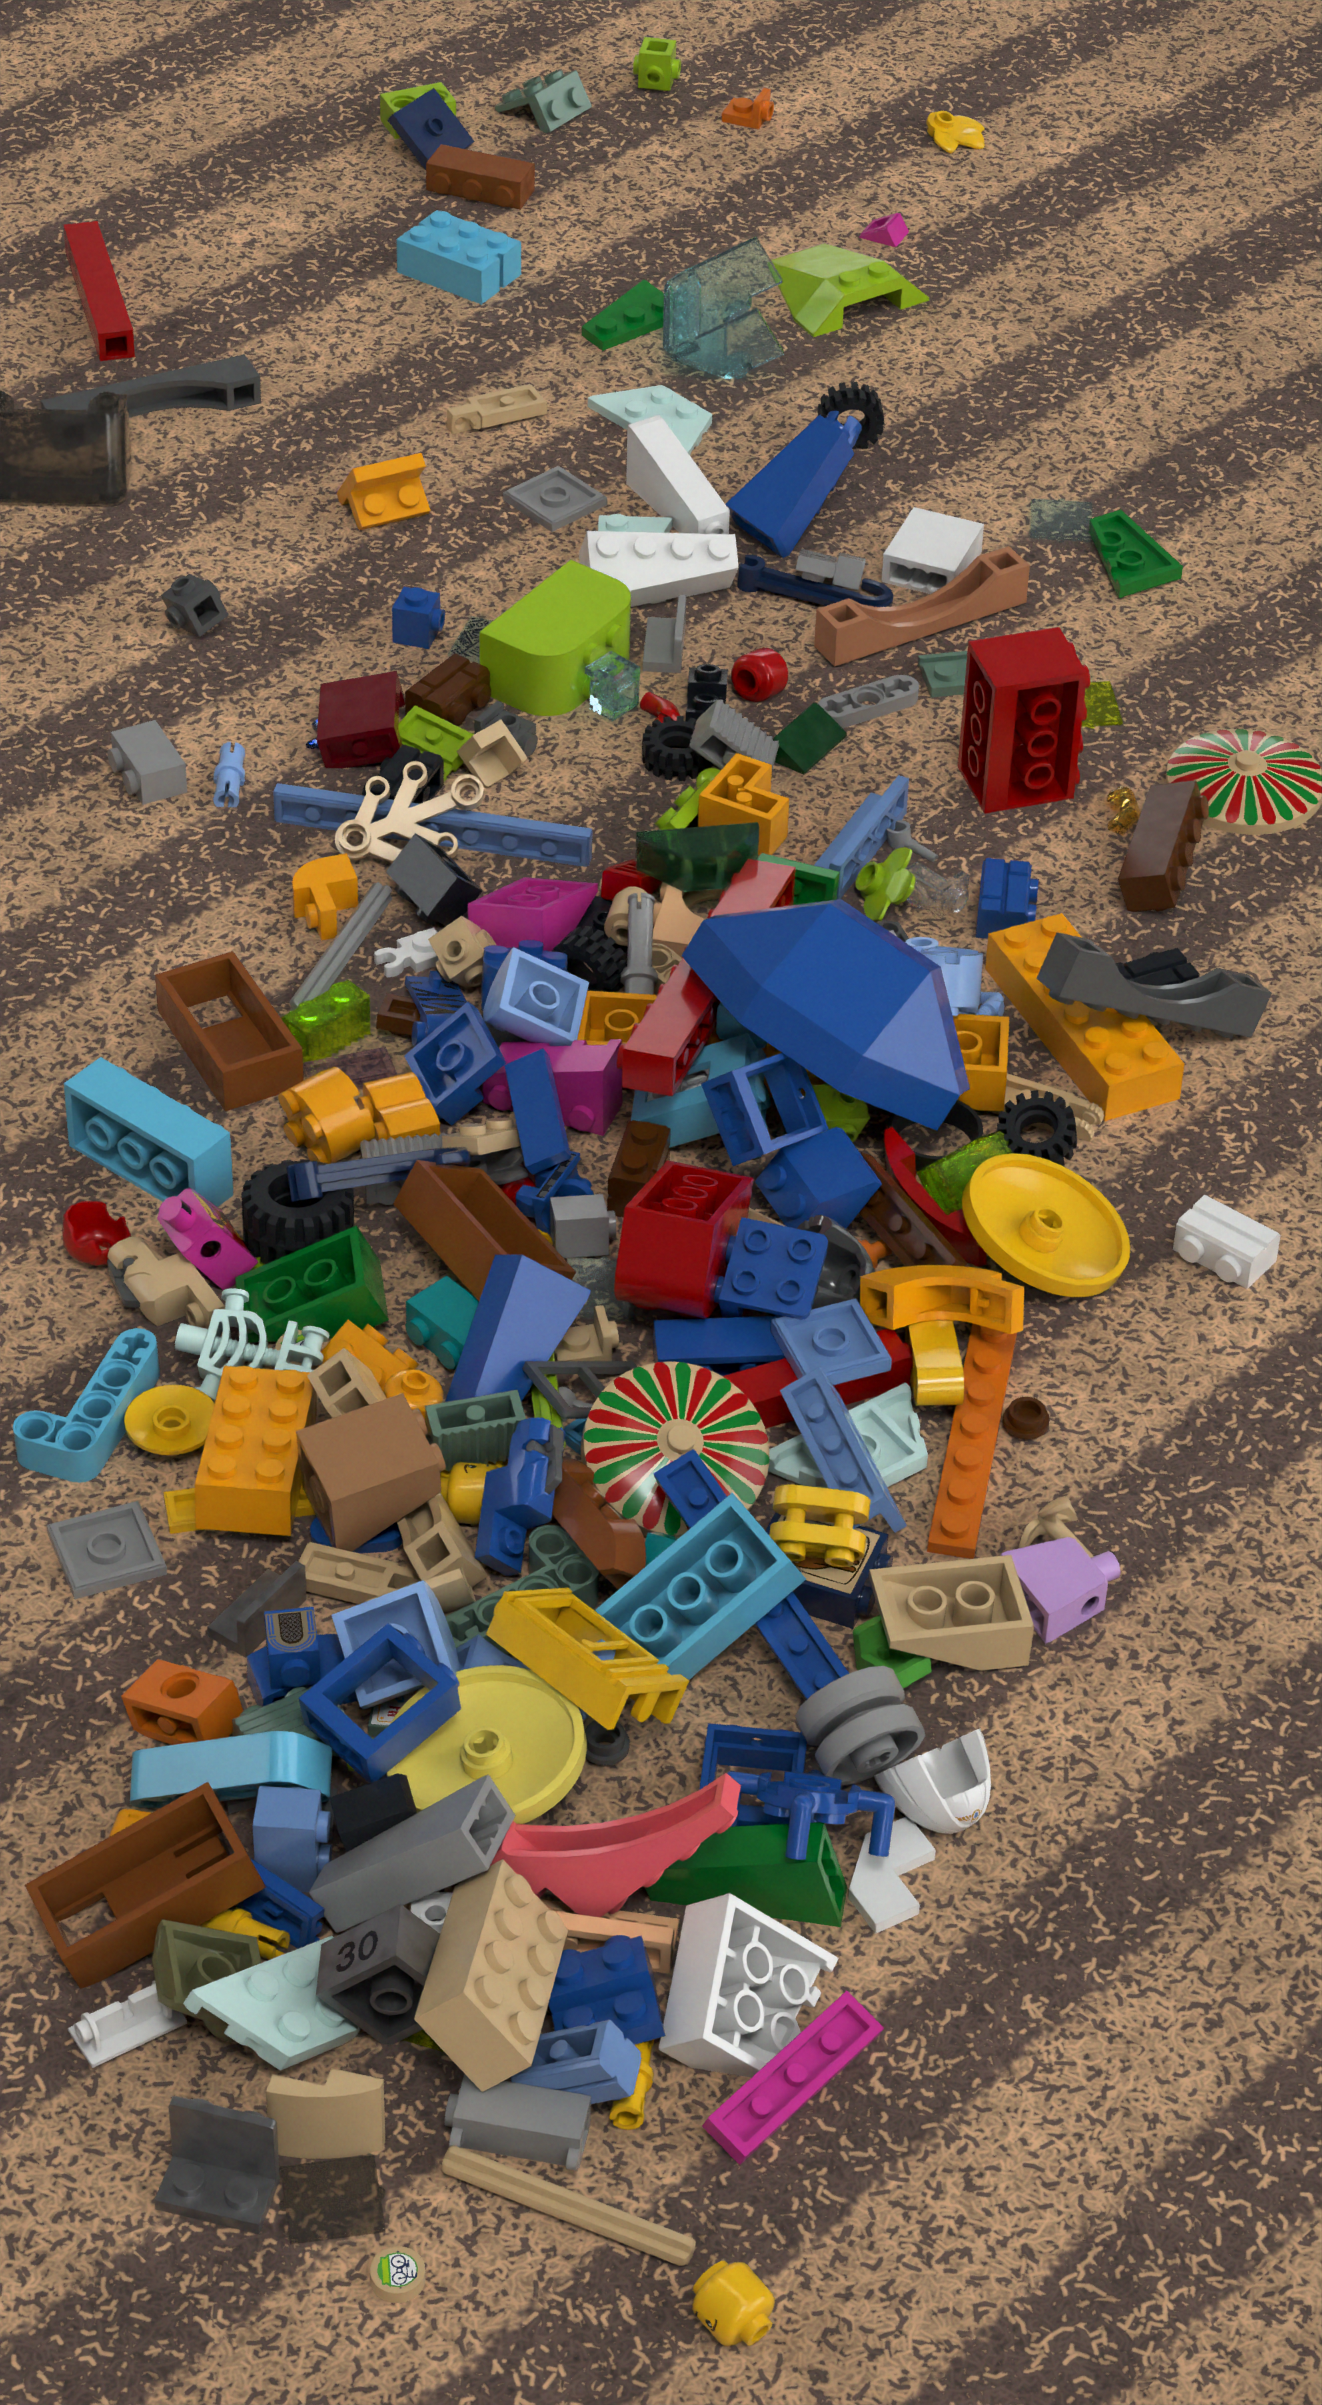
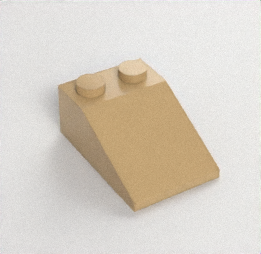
M1012 1555L869 1569V1579L889 1648L980 1671L1029 1665L1034 1624Z

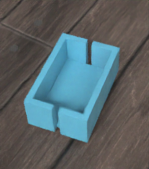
M436 210L419 222V226H414L396 239L398 273L481 305L498 293L500 287H506L521 275V241L508 237L504 233L481 227L475 222L454 217L445 211Z

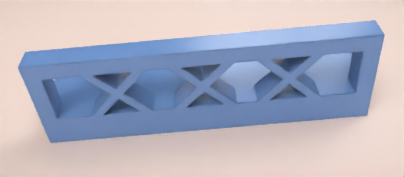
M898 775L882 796L871 792L814 864V866L840 872L837 899L843 897L856 880L860 870L870 862L887 840L886 829L894 830L895 822L902 820L907 814L909 778Z
M818 1367L781 1389L780 1392L828 1488L863 1494L871 1500L869 1520L881 1513L895 1533L906 1527L907 1524L847 1407L823 1370ZM862 1524L853 1525V1529Z

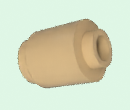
M639 887L624 888L615 895L604 924V930L608 938H613L618 945L628 946V896L637 893L638 902H641V893L647 892Z

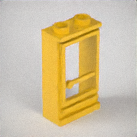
M568 1587L504 1591L502 1598L494 1608V1616L486 1632L488 1637L607 1730L615 1728L628 1697L635 1701L631 1710V1716L638 1722H644L652 1714L663 1724L671 1723L689 1683L686 1677L682 1674L670 1675L668 1673V1666L657 1664L659 1659L572 1594L573 1591ZM616 1650L614 1659L601 1660L593 1654V1651Z

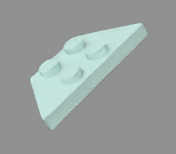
M663 385L588 397V407L626 430L629 424L660 415L689 455L695 446L698 447L702 440V434L707 432L712 424V414Z
M906 1382L848 1410L887 1487L927 1468L928 1453L924 1438L920 1436L918 1415L913 1411L911 1388ZM802 1434L769 1449L768 1472L800 1485L828 1488Z
M333 1936L193 1989L183 2003L194 2014H197L201 2007L229 2024L224 2034L239 2044L252 2048L260 2058L280 2071L347 2043L356 2037L361 2030L360 2027L316 1996L321 1944L334 1938Z

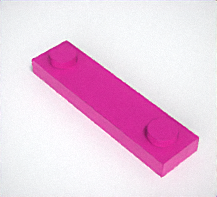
M846 1991L706 2119L702 2127L741 2165L880 2035L884 2027Z

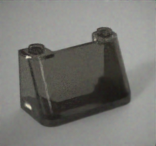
M0 390V505L114 507L126 501L132 469L127 394L99 393L90 400L88 410L15 409L14 399Z

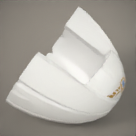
M980 1728L944 1744L941 1749H933L874 1775L883 1793L890 1794L894 1798L895 1807L921 1827L937 1833L953 1834L969 1828L979 1821L985 1813L990 1798L991 1775L989 1756Z

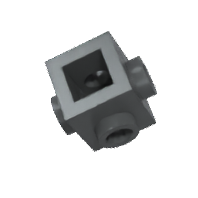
M192 574L175 580L171 588L161 595L167 607L165 615L169 622L175 628H183L198 637L229 615L220 599L221 596L216 586L210 580H202Z

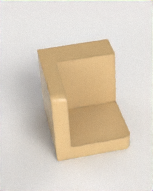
M502 719L474 734L457 750V753L472 775L481 780L484 788L512 774L527 760L526 754Z

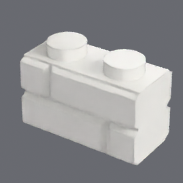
M1204 1195L1193 1205L1192 1209H1189L1179 1218L1176 1224L1173 1250L1178 1252L1184 1260L1191 1263L1197 1262L1216 1272L1222 1280L1235 1282L1248 1289L1277 1261L1281 1235Z

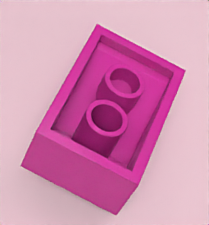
M524 877L468 903V920L477 924L481 930H486L498 946L512 948L518 947V943L522 940H536L544 944L543 950L552 951L571 931L576 929L598 892V883Z

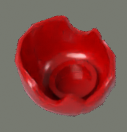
M81 1201L69 1206L63 1215L62 1236L66 1251L74 1259L89 1265H107L109 1249L118 1241L131 1237L128 1226H126L125 1217L121 1216L118 1220L113 1219L109 1215L104 1202ZM99 1246L105 1247L107 1249L101 1250Z

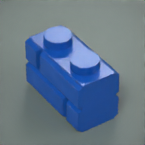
M986 858L983 861L976 938L988 939V933L1035 921L1037 907L1035 904L1037 903L1039 879L1031 878L1032 865L1029 862L1010 860L1009 863H1006L1004 859Z

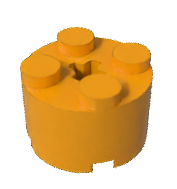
M332 1067L322 1070L278 1095L279 1103L289 1121L283 1126L284 1132L288 1140L295 1147L304 1144L308 1148L307 1155L310 1162L336 1163L360 1150V1142L364 1139L368 1142L375 1139L374 1123L368 1107L362 1110L359 1109L353 1097L359 1095L360 1092L341 1069Z

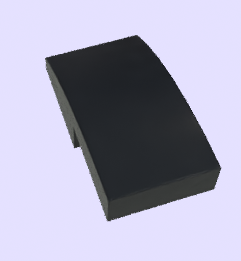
M702 664L697 666V668L689 667L686 722L690 718L698 719L717 700H723V703L726 704L728 669H720L713 664Z

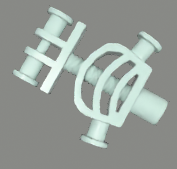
M230 1288L222 1291L221 1298L226 1301L225 1309H214L208 1329L181 1323L175 1341V1350L200 1355L197 1365L199 1375L204 1380L201 1386L195 1387V1389L204 1392L215 1403L224 1366H243L244 1362L248 1361L250 1363L248 1366L252 1368L263 1369L266 1365L267 1367H275L274 1370H297L299 1372L311 1373L314 1371L311 1369L312 1365L322 1364L324 1355L320 1350L322 1343L327 1342L330 1335L319 1327L305 1326L302 1329V1335L305 1337L303 1346L295 1345L299 1333L297 1322L289 1320L280 1350L268 1348L263 1320L256 1313L243 1310L244 1303L249 1301V1293L242 1289ZM230 1327H238L239 1341L231 1339ZM246 1328L253 1330L259 1335V1345L248 1343ZM290 1361L300 1362L302 1364L301 1366L291 1364Z

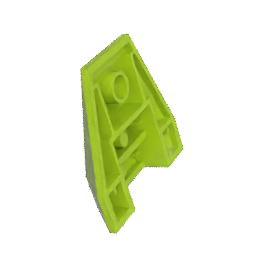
M825 243L767 262L794 321L812 337L843 328L845 306L880 295L885 296L900 310L929 301L927 295L885 261Z

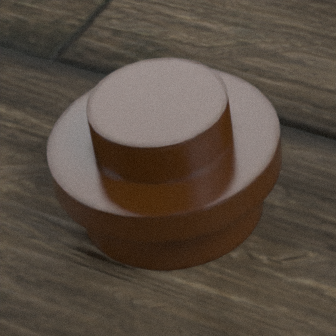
M1020 1397L1013 1400L1003 1415V1425L1006 1431L1020 1439L1041 1437L1049 1428L1050 1418L1044 1404L1032 1397Z

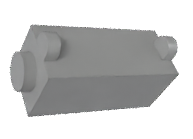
M464 2074L459 2095L450 2094L447 2102L445 2126L452 2127L449 2147L457 2146L566 2166L567 2170L577 2171L580 2168L590 2128L591 2096L509 2081H502L481 2092Z

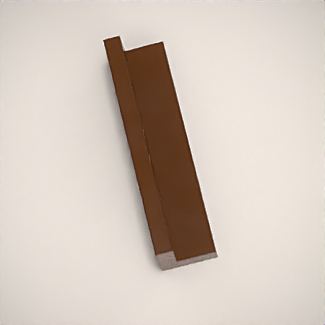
M861 1152L860 1154L882 1185L859 1214L905 1266H966L967 1262L871 1155Z

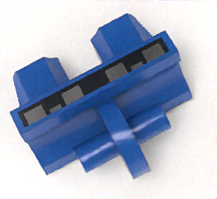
M570 1151V1159L535 1173L536 1187L539 1188L522 1185L516 1193L518 1209L525 1216L535 1218L537 1229L549 1235L550 1197L594 1195V1192L591 1190V1182L586 1178H581L578 1174L577 1164L581 1159L578 1152Z

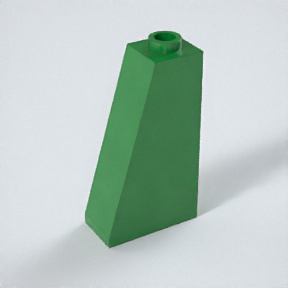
M814 1822L810 1823L807 1853L804 1860L785 1857L789 1824L729 1827L721 1834L713 1833L701 1842L696 1852L685 1861L678 1859L664 1870L662 1876L655 1884L645 1889L651 1901L679 1905H690L731 1893L771 1918L841 1927L847 1885L825 1823Z

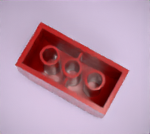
M667 1160L625 1206L615 1272V1298L620 1301L633 1303L636 1307L642 1309H662L677 1312L678 1315L689 1319H707L719 1304L714 1302L717 1281L720 1276L725 1277L729 1262H726V1251L731 1235H737L741 1217L748 1218L754 1178Z

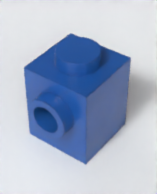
M403 587L392 607L393 643L430 649L438 632L443 630L445 623V610L440 609V593L426 591L418 587Z

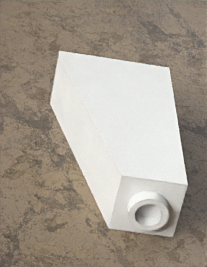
M656 415L629 424L627 429L626 484L659 515L673 518V527L679 533L729 534L730 510L660 415Z

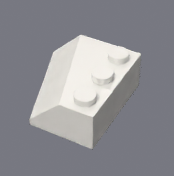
M731 1893L686 1905L663 2023L666 2036L661 2037L659 2050L690 2068L752 2078L801 2033L795 2019L801 2006L815 2007L821 1992L816 1986L812 1987L820 1969L832 1972L839 1958Z

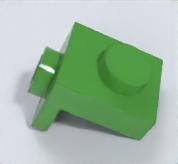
M880 1614L854 1628L853 1641L857 1670L875 1666L889 1667L894 1670L902 1688L908 1687L911 1683L932 1672L930 1658L889 1648Z

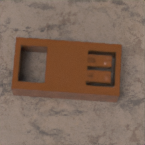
M233 951L155 974L159 1014L224 1111L279 1095L281 1092L304 1081L302 1047ZM228 996L242 1016L202 1029L187 1007Z
M416 1160L393 1204L478 1301L483 1292L495 1255H524L570 1280L573 1279L576 1271L483 1169L458 1165H436V1162Z
M209 1782L204 1783L25 1884L61 1960L80 1989L99 1983L153 1952L157 1926L162 1919L199 1926L266 1888ZM221 1832H224L235 1852L228 1856L217 1836ZM105 1897L116 1920L70 1945L59 1921L71 1917Z

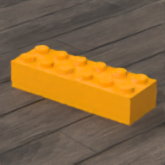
M1062 913L988 933L986 971L1088 1101L1102 1107L1103 1114L1105 1115L1104 1121L1180 1099L1185 1063L1146 1015L1139 1014L1138 1018L1135 1019L1127 1017L1113 1008L1107 1007L1105 1012L1097 1011L1080 1001L1074 1000L1072 1005L1064 1004L1050 997V989L1036 979L1057 932L1081 937Z

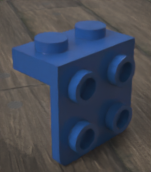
M741 1217L737 1235H731L728 1242L726 1262L729 1263L725 1277H719L715 1289L714 1302L720 1304L722 1318L742 1317L744 1308L799 1320L806 1319L811 1313L828 1250L827 1237L821 1233Z

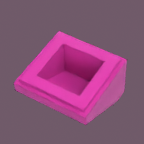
M894 213L872 220L859 238L897 247L909 233V230L901 214Z

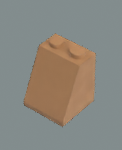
M403 1393L296 1431L303 1490L332 1547L336 1549L354 1551L442 1492L440 1472L446 1469L442 1452L437 1443L429 1444L425 1437L427 1435V1427L421 1411L418 1408L411 1410Z

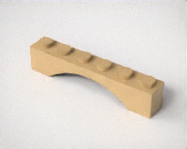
M345 1348L307 1375L325 1409L332 1418L387 1399L372 1371ZM441 1492L397 1521L403 1540V1549L421 1581L459 1568H463L468 1586L471 1585V1587L488 1576L480 1561L475 1559L474 1550Z

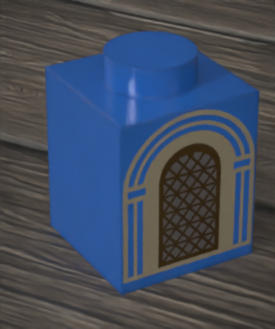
M314 1607L264 1611L271 1689L315 1685L321 1678Z

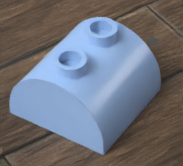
M513 947L503 961L492 983L484 1006L483 1019L495 1029L507 1031L529 1042L549 1043L550 1046H571L572 1042L578 1038L589 982Z
M424 1580L331 1615L345 1659L389 1623L402 1635L409 1633L414 1636L422 1645L426 1656L436 1665L444 1663L455 1675L460 1670L458 1655L449 1625L434 1592ZM392 1659L359 1686L355 1692L360 1707L366 1710L425 1686L395 1659Z

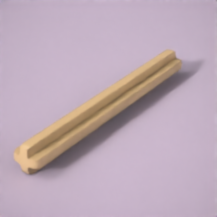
M450 2146L444 2156L441 2167L444 2174L679 2266L688 2265L693 2256L696 2241L691 2237L457 2146Z

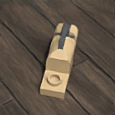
M128 1237L118 1241L109 1249L107 1256L109 1258L107 1260L108 1274L122 1304L125 1307H139L145 1317L156 1326L186 1316L189 1325L208 1329L214 1309H225V1305L202 1275L181 1252L163 1259L143 1239L138 1237Z

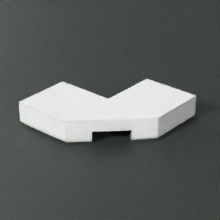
M907 1816L893 1822L889 1856L887 1857L869 1854L871 1832L865 1835L849 1887V1900L875 1934L919 1914L920 1904L898 1876L935 1860V1848L918 1826Z

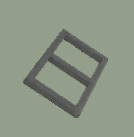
M526 1361L522 1369L562 1419H586L592 1407H570L544 1374H577L596 1398H598L605 1387L594 1374H624L637 1366L633 1361Z

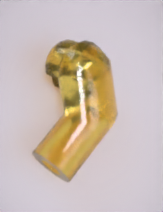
M1119 786L1117 789L1111 790L1107 795V802L1114 801V805H1111L1110 809L1118 810V813L1108 822L1107 827L1109 831L1123 836L1136 823L1141 812L1134 792L1128 787Z

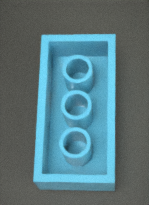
M102 1057L64 1083L70 1147L162 1202L168 1197L178 1196L187 1188H192L217 1207L233 1196L230 1132L221 1125L211 1122L194 1112L187 1105L180 1104L160 1092L156 1087L146 1084L129 1074L125 1069L115 1066Z
M731 1493L594 1611L659 1659L657 1664L668 1666V1673L670 1675L682 1674L690 1680L802 1584L806 1578L738 1498Z

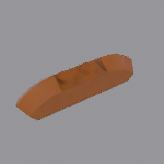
M563 1457L562 1482L555 1488L552 1515L598 1571L619 1590L645 1568L646 1547L641 1529L634 1519H622L609 1504L601 1508L607 1500L593 1485L594 1471L581 1461Z

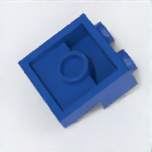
M469 1001L404 1055L412 1072L419 1079L426 1098L433 1105L439 1121L444 1119L450 1125L456 1123L484 1099L479 1086L507 1063L479 1010Z
M616 1935L609 1938L603 1947L581 1953L573 1949L563 1950L548 2003L555 2031L582 2025L589 2026L592 2023L611 2020L623 2032L624 2038H628L634 2045L666 2036L652 1965L642 1935L631 1939L625 1935Z

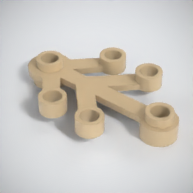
M411 761L403 769L404 779L387 817L372 823L379 803L385 802L390 796V786L384 777H371L366 782V795L355 819L342 823L335 833L336 848L340 854L347 853L349 859L352 860L362 859L371 854L393 863L403 849H399L379 839L390 834H396L410 840L416 833L438 846L442 841H451L454 844L453 848L446 851V853L453 858L459 849L457 838L452 833H438L420 826L418 823L457 807L463 810H473L479 807L484 799V788L481 780L471 774L461 775L454 780L450 792L409 808L417 789L424 786L428 779L425 765L419 761ZM418 769L422 771V777L418 780L410 779L408 774L411 770ZM380 784L385 787V791L381 795H374L370 792L371 788L374 785ZM465 790H472L476 793L475 797L469 801L462 799L461 794ZM353 835H359L363 838V841L358 846H352L348 843L349 838Z

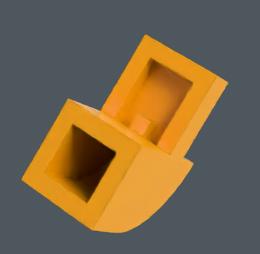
M347 853L312 860L301 866L293 877L294 918L305 917L308 928H316L321 941L335 938L337 935V910L358 906V877Z

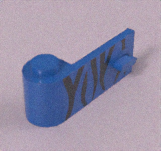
M430 971L429 977L405 976L404 984L421 1014L420 1021H414L412 1045L415 1047L467 1003L458 984L453 981L447 982L444 978L440 977L437 971Z

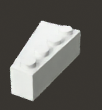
M587 531L579 551L580 564L616 578L628 587L631 593V607L665 602L667 599L676 598L679 595H686L688 597L730 588L739 568L735 534Z

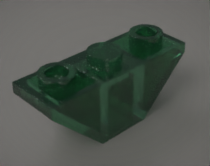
M755 822L636 832V869L683 892L724 889L731 883L733 874L735 872L739 873L748 859H758L759 824Z

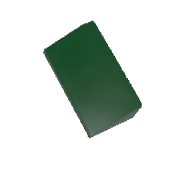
M814 702L773 738V741H779L775 763L804 775L847 737V733L819 704Z

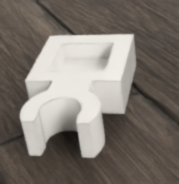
M433 927L398 939L397 949L388 947L377 950L374 953V962L376 965L391 962L384 965V975L386 977H395L401 974L404 968L409 966L416 973L435 967V962L439 959L428 939L438 932Z

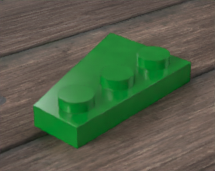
M644 279L582 326V336L604 351L686 319V309Z
M1121 509L1090 519V536L1118 598L1181 579L1183 566Z

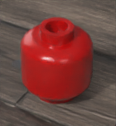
M763 647L740 656L734 662L731 669V680L739 696L752 702H761L775 696L786 687L788 668L785 660L778 652Z

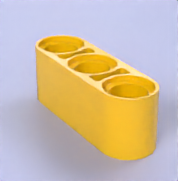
M953 1320L923 1321L905 1326V1343H908L913 1351V1369H911L910 1381L915 1405H963L964 1372Z

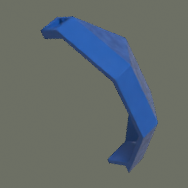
M842 899L715 915L702 921L682 954L684 960L738 1023L841 1093L937 1131L959 1096L970 1089L941 966Z

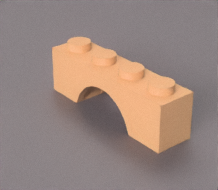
M689 838L682 839L679 852L671 853L668 867V877L670 878H663L660 890V902L662 904L655 903L653 943L666 945L682 958L685 947L690 943L702 921L705 920L691 912L689 908L702 901L720 898L722 891L725 890L730 874L731 844Z

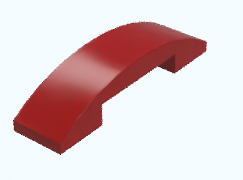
M893 1127L885 1129L886 1172L967 1263L978 1267L987 1264L986 1252L977 1243L969 1230L964 1218L963 1209L961 1208L948 1215L941 1209L916 1179L914 1151Z

